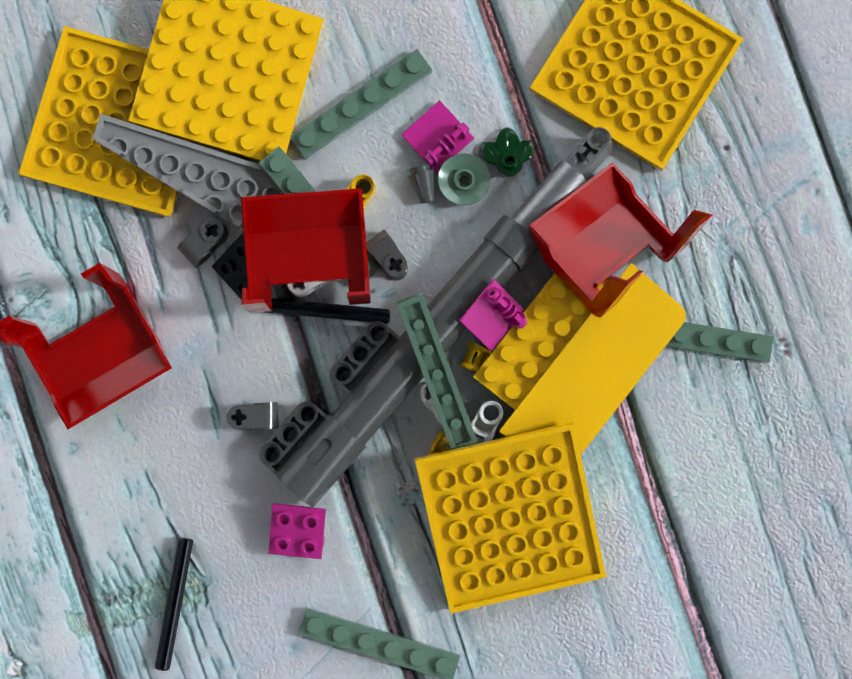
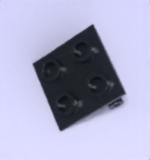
M244 232L211 266L241 300L242 288L248 289Z

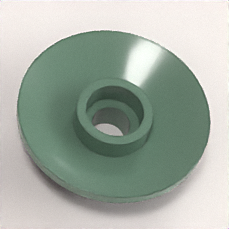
M467 153L454 155L447 159L440 168L438 175L440 191L447 200L454 204L462 206L475 204L488 192L490 186L488 167L475 155ZM462 177H466L469 180V183L465 186L459 183V179Z

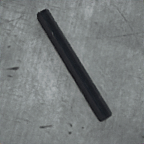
M272 298V311H265L267 313L363 322L379 321L384 324L390 321L389 309Z
M179 538L155 661V669L161 671H168L171 665L193 540L189 538Z

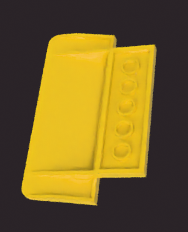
M630 263L619 278L628 280L639 269ZM554 273L523 312L527 321L525 327L515 328L512 326L473 378L515 410L499 430L505 437L573 422L580 453L582 454L683 325L686 313L677 301L642 273L617 305L602 317H596ZM608 280L604 281L601 285L597 287L599 291L602 289V287Z

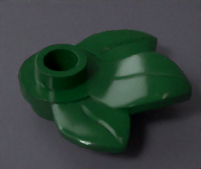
M506 127L499 132L496 142H483L481 150L484 159L488 163L497 165V169L501 174L511 177L518 174L522 169L523 163L532 157L533 143L531 140L520 142L517 133L513 129ZM511 160L514 161V163L508 165L505 163V161Z

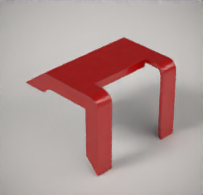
M612 162L530 224L529 228L546 264L593 315L602 317L617 305L644 271L639 270L628 280L612 276L647 247L659 259L669 262L686 248L713 215L693 210L673 234L636 194L632 182ZM608 279V281L599 291L597 287Z
M362 188L241 197L248 289L242 288L241 305L250 313L272 311L271 286L348 280L349 292H347L349 304L371 303Z
M101 263L81 273V276L103 287L115 307L50 345L40 328L33 322L10 315L0 321V339L5 344L24 349L47 389L52 403L67 430L172 369L159 338L123 277Z

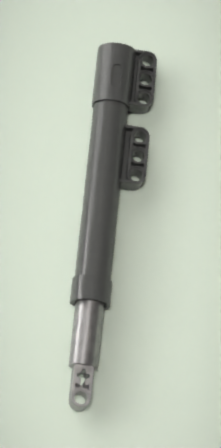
M602 127L592 129L570 155L555 166L511 218L503 215L484 236L483 243L427 305L445 353L467 329L459 321L460 318L489 283L495 279L504 287L518 270L521 271L539 251L529 228L530 224L586 183L589 177L609 156L612 151V142L607 129ZM597 140H604L606 142L601 147L593 145ZM376 321L368 325L331 368V379L348 394L332 414L327 415L311 402L300 403L261 447L259 451L261 462L288 489L309 506L314 507L367 447L365 444L424 378L406 330L399 336L383 322ZM385 331V337L382 340H374L377 332ZM361 351H368L366 359L357 361V355ZM345 370H350L349 378L346 381H340L341 373ZM309 410H314L313 419L306 422L305 414ZM295 429L297 432L296 438L288 442V433ZM278 449L279 457L274 462H271V452Z

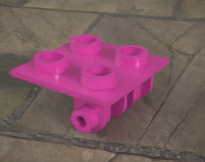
M440 100L401 134L436 173L447 159L457 155L474 139L469 133L470 129L464 122L460 123Z
M495 279L489 283L459 320L490 351L495 348L512 326L523 328L527 324L526 316L523 314L525 310Z
M272 503L268 554L322 559L325 541L326 509Z

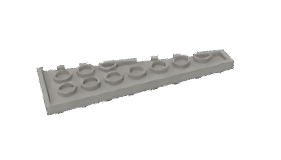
M100 114L92 138L93 141L242 231L241 197L283 194L259 164Z

